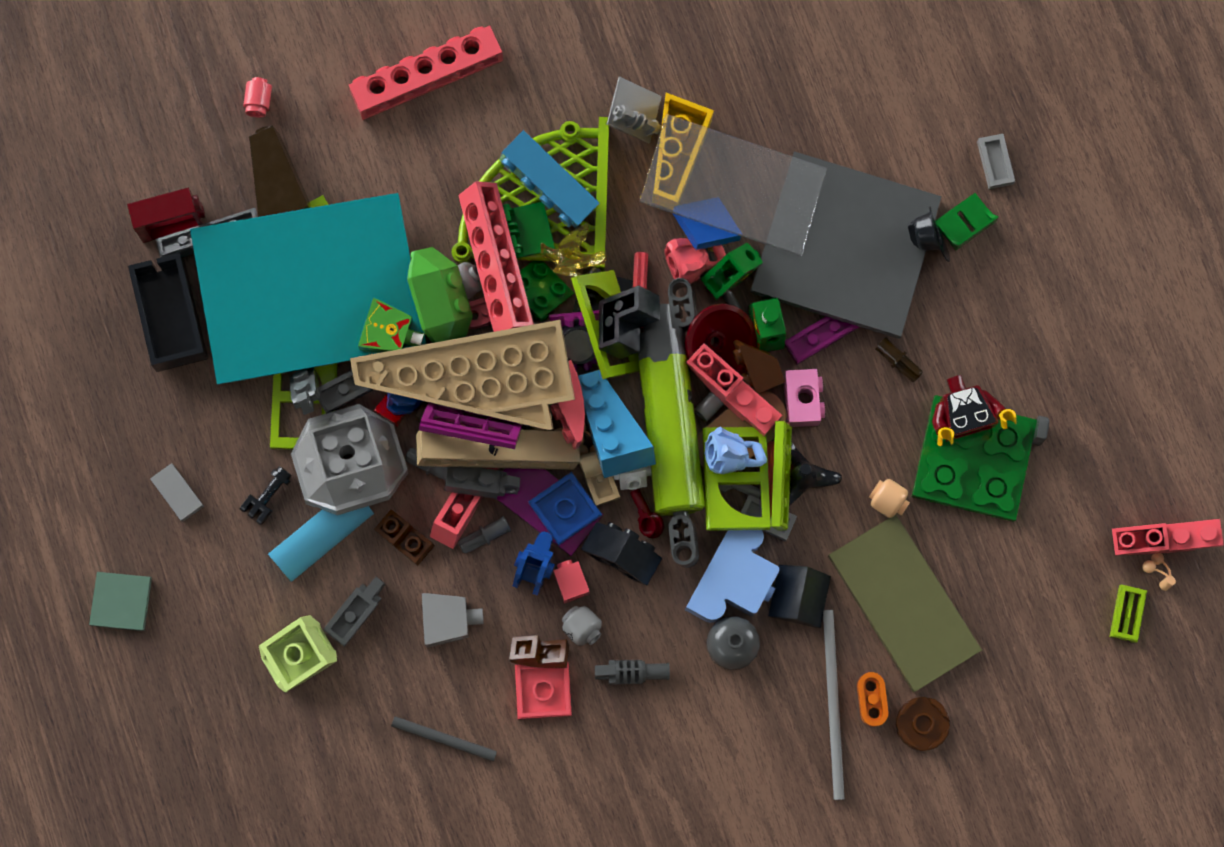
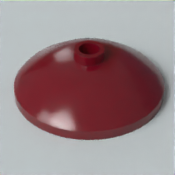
M716 304L705 308L693 319L688 328L685 339L687 360L703 344H706L740 375L743 374L741 364L737 365L732 351L735 350L733 341L739 340L756 347L757 337L753 322L743 310L733 305ZM714 337V343L711 345V339Z

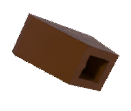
M733 341L735 350L732 351L737 365L741 364L744 373L741 376L743 381L759 394L785 383L776 357L742 341Z

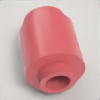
M255 77L252 78V81L246 83L243 104L246 115L263 118L266 116V112L269 111L272 85L267 83L266 79Z

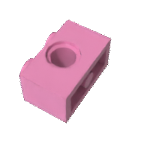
M817 369L785 371L783 377L785 380L784 395L787 423L791 427L818 426L821 418H825L824 402H820L819 392H823L822 377H818ZM807 393L811 397V402L808 404L800 402L798 394Z

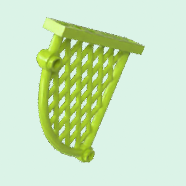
M599 117V128H580L576 122L567 121L562 124L560 130L532 138L540 146L549 144L554 147V149L547 152L550 156L558 152L568 156L570 159L560 165L580 185L585 187L589 193L592 191L596 192V200L599 202V205L593 210L596 211L595 226L583 221L580 225L584 229L575 234L564 229L563 227L566 225L563 222L557 224L548 218L551 234L559 231L568 238L557 244L554 243V251L522 257L517 260L594 262V267L601 269V272L605 271L609 148L608 117ZM568 131H573L574 133H573V134H568L567 132H568ZM582 138H598V146H592ZM563 140L564 143L560 145L555 141ZM577 142L587 149L575 155L566 148ZM593 152H598L597 166H592L582 158ZM499 159L479 180V182H492L498 173L502 174L504 177L493 182L497 183L499 193L503 195L501 197L502 203L511 200L520 207L540 202V196L533 190L530 191L526 188L520 179L515 177L514 173L504 170L505 166ZM577 162L586 169L575 175L567 170L566 167ZM592 172H597V186H592L581 178ZM511 180L520 187L509 193L499 187V185ZM527 190L536 197L524 203L515 196ZM553 208L546 211L547 217L557 211ZM462 215L459 226L458 243L453 246L451 251L453 260L457 264L469 263L472 259H475L473 250L468 244L469 235L464 215ZM590 231H595V246L589 245L581 240L580 237ZM574 241L585 248L587 252L559 251V249ZM461 251L466 252L465 255H458Z

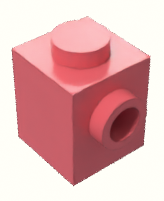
M567 560L556 565L558 569L553 570V574L564 604L590 594L579 561L573 563L572 560Z

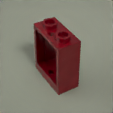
M189 187L127 204L133 229L143 243L202 225L201 218L206 217L202 202L199 201L197 194H192Z

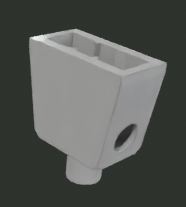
M422 593L424 642L426 647L468 638V625L484 624L483 608L467 609L465 597Z

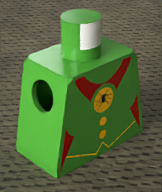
M373 298L358 347L360 351L382 353L404 349L406 344L413 347L422 345L425 333L411 329L412 316Z

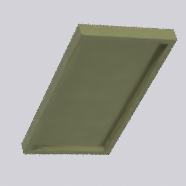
M897 515L885 520L828 555V558L913 693L982 651Z

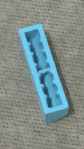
M369 506L341 515L321 510L268 555L292 582L374 513Z

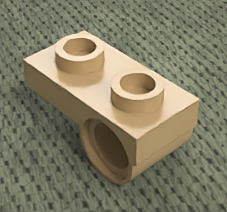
M596 451L580 455L579 464L594 504L598 507L620 499L613 476L604 478Z

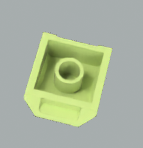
M311 615L298 618L259 645L261 658L276 685L285 693L337 662L336 650L329 642L320 623Z

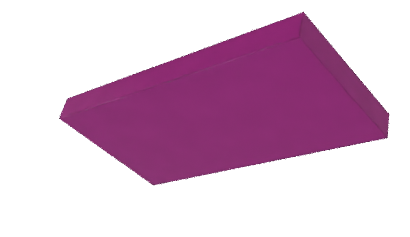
M505 468L503 472H506L507 475L520 478V488L517 495L505 493L504 496H498L496 500L539 533L548 532L528 504V501L559 480L545 469ZM602 517L560 546L557 545L554 539L552 543L572 557L590 534L595 523L599 522Z

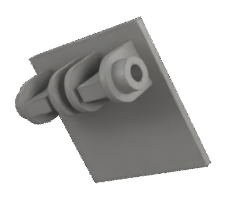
M618 77L607 125L649 144L654 133L658 134L661 130V125L656 120L662 96L622 77Z

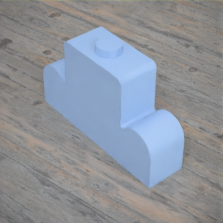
M762 530L727 531L685 611L711 623L720 620L725 613L726 603L750 616H754L763 600L769 602L776 589L771 585L779 572V567L753 553L757 551L763 542L764 534Z

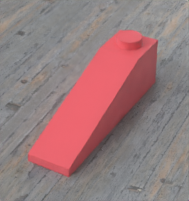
M487 468V469L499 470V468ZM452 492L433 522L430 537L454 549L483 497Z

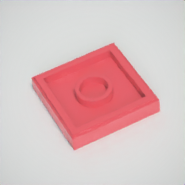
M569 662L567 663V668H538L515 665L518 720L572 716Z

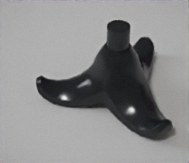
M792 441L789 506L809 488L839 484L842 480L840 473L811 464L798 451Z

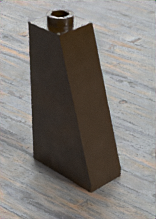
M265 126L256 130L255 134L249 136L258 217L312 208L279 132L273 126Z

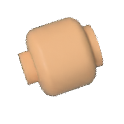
M886 479L884 482L880 480L869 496L872 499L871 506L888 518L894 517L896 513L902 515L910 504L906 500L908 491L892 479Z

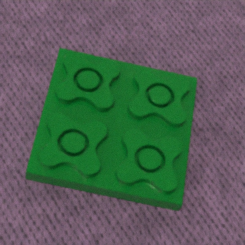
M934 395L911 497L1012 522L1016 521L1037 420L1016 415L1017 424L1008 420L1007 429H1003L1000 420H998L999 423L992 429L954 439L953 445L950 444V441L946 442V439H943L942 446H938V436L933 427L932 419L935 407L940 402L942 396Z

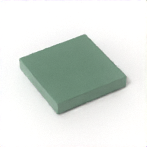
M97 572L89 625L145 631L152 578Z

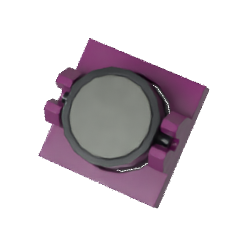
M599 310L593 311L596 321L599 320ZM582 312L549 315L550 321L561 320L568 361L572 360L575 370L577 371L578 367L589 370L592 364H598Z

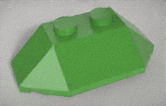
M433 247L411 252L407 280L423 332L433 343L465 337L473 315L458 265Z

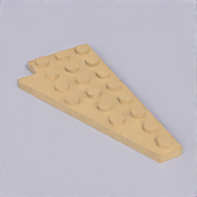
M561 320L350 358L355 385L546 430L553 429L549 404L575 400Z

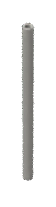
M824 610L823 624L834 800H844L834 611Z

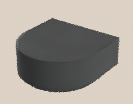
M1039 415L1036 419L1037 423L1032 442L1033 445L1040 446L1047 439L1050 422L1048 417Z

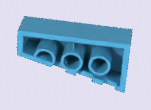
M524 130L501 152L499 161L510 172L520 178V181L526 188L538 194L540 201L546 207L557 211L560 214L558 216L559 219L566 226L570 227L572 225L577 228L599 205V202Z
M600 370L578 375L584 399L585 419L604 478L655 465L653 445L608 380L602 379Z

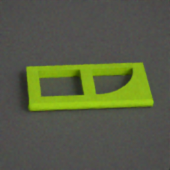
M614 270L571 278L602 379L639 372L637 353L628 356L630 362L610 366L606 352L599 350V320L596 321L586 288L598 292L605 299L621 293Z
M337 363L314 367L321 379L322 385L337 378ZM282 373L274 374L270 448L293 449L298 438L279 437L281 403H292L291 391H282Z
M718 427L703 428V454L708 435ZM722 427L733 434H738L743 440L758 439V443L763 446L767 462L759 466L760 472L718 474L709 469L704 454L706 530H770L767 434L763 436L754 427ZM760 484L762 517L745 515L733 509L722 497L718 485Z

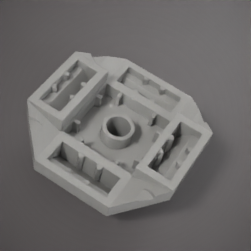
M360 404L308 419L291 452L305 503L335 515H341L390 500L400 483L409 474L393 423ZM347 454L354 455L351 459H342Z

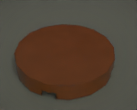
M928 697L913 698L903 704L897 713V734L902 742L911 749L919 751L933 750L943 744L949 735V714L944 706L935 699Z

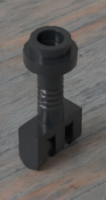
M280 466L277 470L273 469L271 472L275 477L263 491L264 493L258 499L250 494L240 507L242 512H246L251 505L253 506L248 514L251 519L260 511L262 514L256 521L259 525H262L272 513V510L266 505L276 493L275 491L283 483L288 486L291 482L289 479L292 475Z

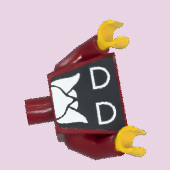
M962 375L947 379L951 393L943 395L940 399V402L935 407L932 419L933 427L938 436V446H942L943 439H946V442L950 441V444L953 445L954 439L992 429L999 423L998 420H1000L1003 429L1008 428V420L1017 424L1016 413L1013 410L1006 409L989 392L982 390L979 385L966 388Z

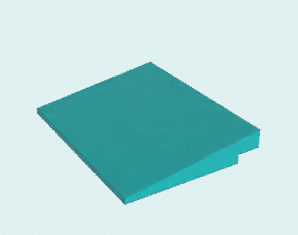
M398 193L190 229L217 384L350 361V358L376 354L360 351L358 347L373 298L412 316L411 329L424 333L407 280L411 258ZM424 335V339H423L422 345H425V344H426L425 335ZM407 344L405 345V348L413 347Z

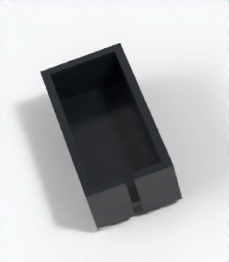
M177 253L157 258V264L162 270L158 272L151 260L129 265L128 269L151 366L155 371L160 372L208 360L185 261L181 254Z

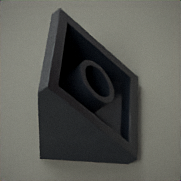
M779 564V572L774 585L776 589L772 595L768 617L821 628L831 576L806 566Z

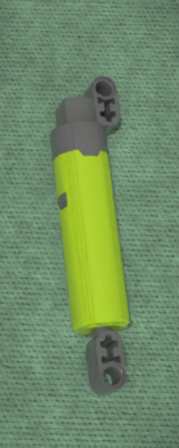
M677 278L670 282L668 286L669 304H660V320L643 326L644 332L640 333V352L637 354L642 398L645 405L646 434L654 447L656 462L655 465L650 466L655 513L661 516H673L669 523L672 557L680 566L690 568L696 565L699 560L696 526L689 518V514L705 508L694 406L691 403L689 366L686 364L688 360L685 351V332L688 331L691 322L697 316L695 293L691 284L684 278ZM679 288H687L688 292L684 297L678 298L675 296ZM681 307H684L686 313L689 316L686 317V322L684 323L680 320L683 318V310L681 309ZM682 522L688 526V528L684 529V537L688 541L691 540V542L683 541L682 534L677 530V528L681 527ZM690 548L692 551L691 558L687 561H681L679 558L681 550Z

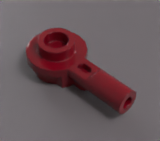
M639 489L631 491L630 495L640 516L637 520L640 532L648 538L659 537L664 530L662 517L650 511Z

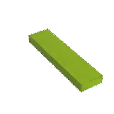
M775 421L771 527L778 531H787L789 520L792 427L785 421Z

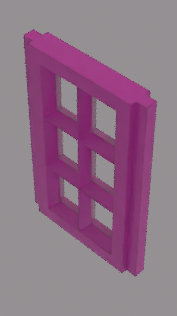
M428 402L421 419L419 431L515 449L523 424Z

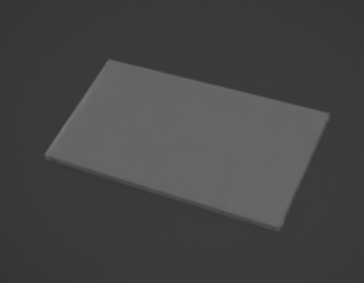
M666 114L663 118L664 122L639 202L801 256L804 252V245L827 168Z

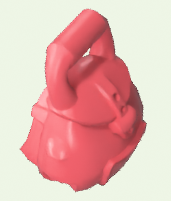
M675 238L666 244L664 249L665 259L674 279L684 278L692 284L695 281L697 282L704 272L711 270L726 255L723 246L712 247L717 261H710L705 248L695 250L688 238Z

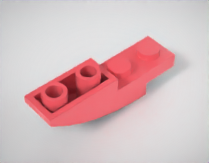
M703 344L686 362L695 375L724 405L742 421L746 420L763 436L775 425V421L781 419L782 414L743 381V377L706 344Z
M569 360L575 400L553 403L550 409L555 420H560L564 428L562 429V434L566 443H571L575 450L580 447L582 442L585 410L580 381L572 360Z
M1220 519L1112 529L1115 556L1195 551L1196 549L1222 547L1224 545Z

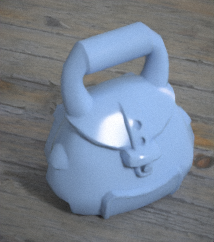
M721 426L711 432L705 442L704 454L709 469L718 474L732 473L736 470H743L745 467H759L767 462L762 444L755 441H744L738 434H733ZM747 448L753 449L756 460L749 458Z

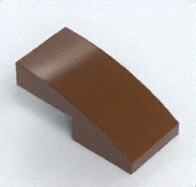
M538 635L512 637L509 660L511 663L530 667L567 668L570 645L567 639L541 641Z

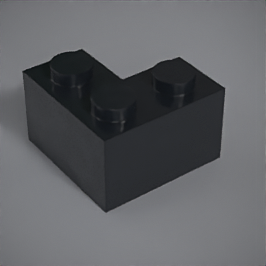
M638 285L599 301V350L619 359L640 352V328L660 320V296Z
M596 522L581 550L596 561L614 567L629 579L646 586L649 584L662 560V557L654 552L656 548L646 541L642 540L640 542L638 540L640 536L627 528L623 532L619 526L608 522L607 525Z

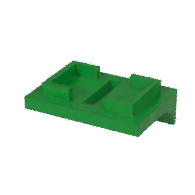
M974 193L935 222L952 247L958 250L997 222L999 216L994 215L978 195ZM959 212H961L964 218L972 226V228L974 229L973 232L970 231L967 225L959 217Z

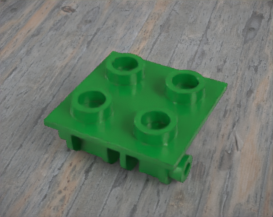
M542 202L511 208L510 204L503 205L517 259L555 250L545 206Z
M533 261L520 270L530 312L536 321L544 322L549 317L548 314L574 295V292L544 261Z

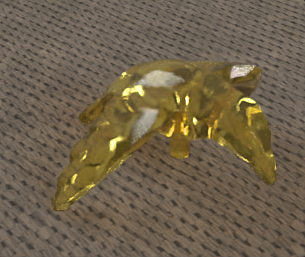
M588 223L576 228L563 238L558 244L559 249H553L541 243L542 256L557 264L553 270L554 273L565 276H580L581 273L577 272L578 269L601 266L605 263L607 256L603 251L593 254L580 253L581 244L589 232Z

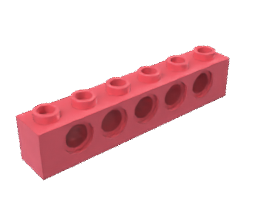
M490 25L485 28L481 26L473 29L466 36L461 38L456 36L449 39L442 46L429 47L423 51V54L415 57H405L399 64L392 67H381L373 75L368 77L360 76L349 84V89L362 120L500 63L503 61V54ZM471 47L479 50L475 54L466 53V50ZM447 57L455 59L452 64L442 62ZM423 67L432 69L428 74H421L419 72ZM399 77H406L408 79L404 84L395 82ZM375 87L384 88V91L380 94L372 93Z
M476 181L458 196L493 332L534 325L497 183Z

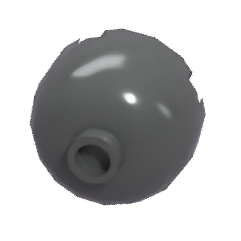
M738 616L725 617L717 621L710 629L706 639L707 652L711 660L720 667L727 670H740L749 666L757 657L760 648L759 634L748 620Z

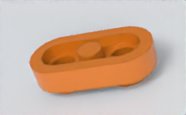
M868 672L862 675L857 682L860 716L866 725L877 727L882 725L888 718L886 688L884 679L879 674ZM867 682L874 683V691L866 689ZM871 708L878 711L877 718L870 717L869 710Z

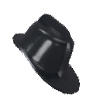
M930 206L929 213L916 218L908 224L910 239L913 245L923 251L940 250L946 261L950 262L947 245L933 218Z

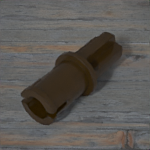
M887 337L875 348L892 364V368L896 367L911 382H915L922 375L923 371L906 356L907 352L899 350Z

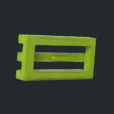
M1122 584L1119 585L1109 637L1119 638L1124 641L1128 640L1133 643L1138 642L1147 590ZM1125 592H1129L1122 630L1118 632ZM1139 594L1132 635H1129L1127 633L1134 596Z

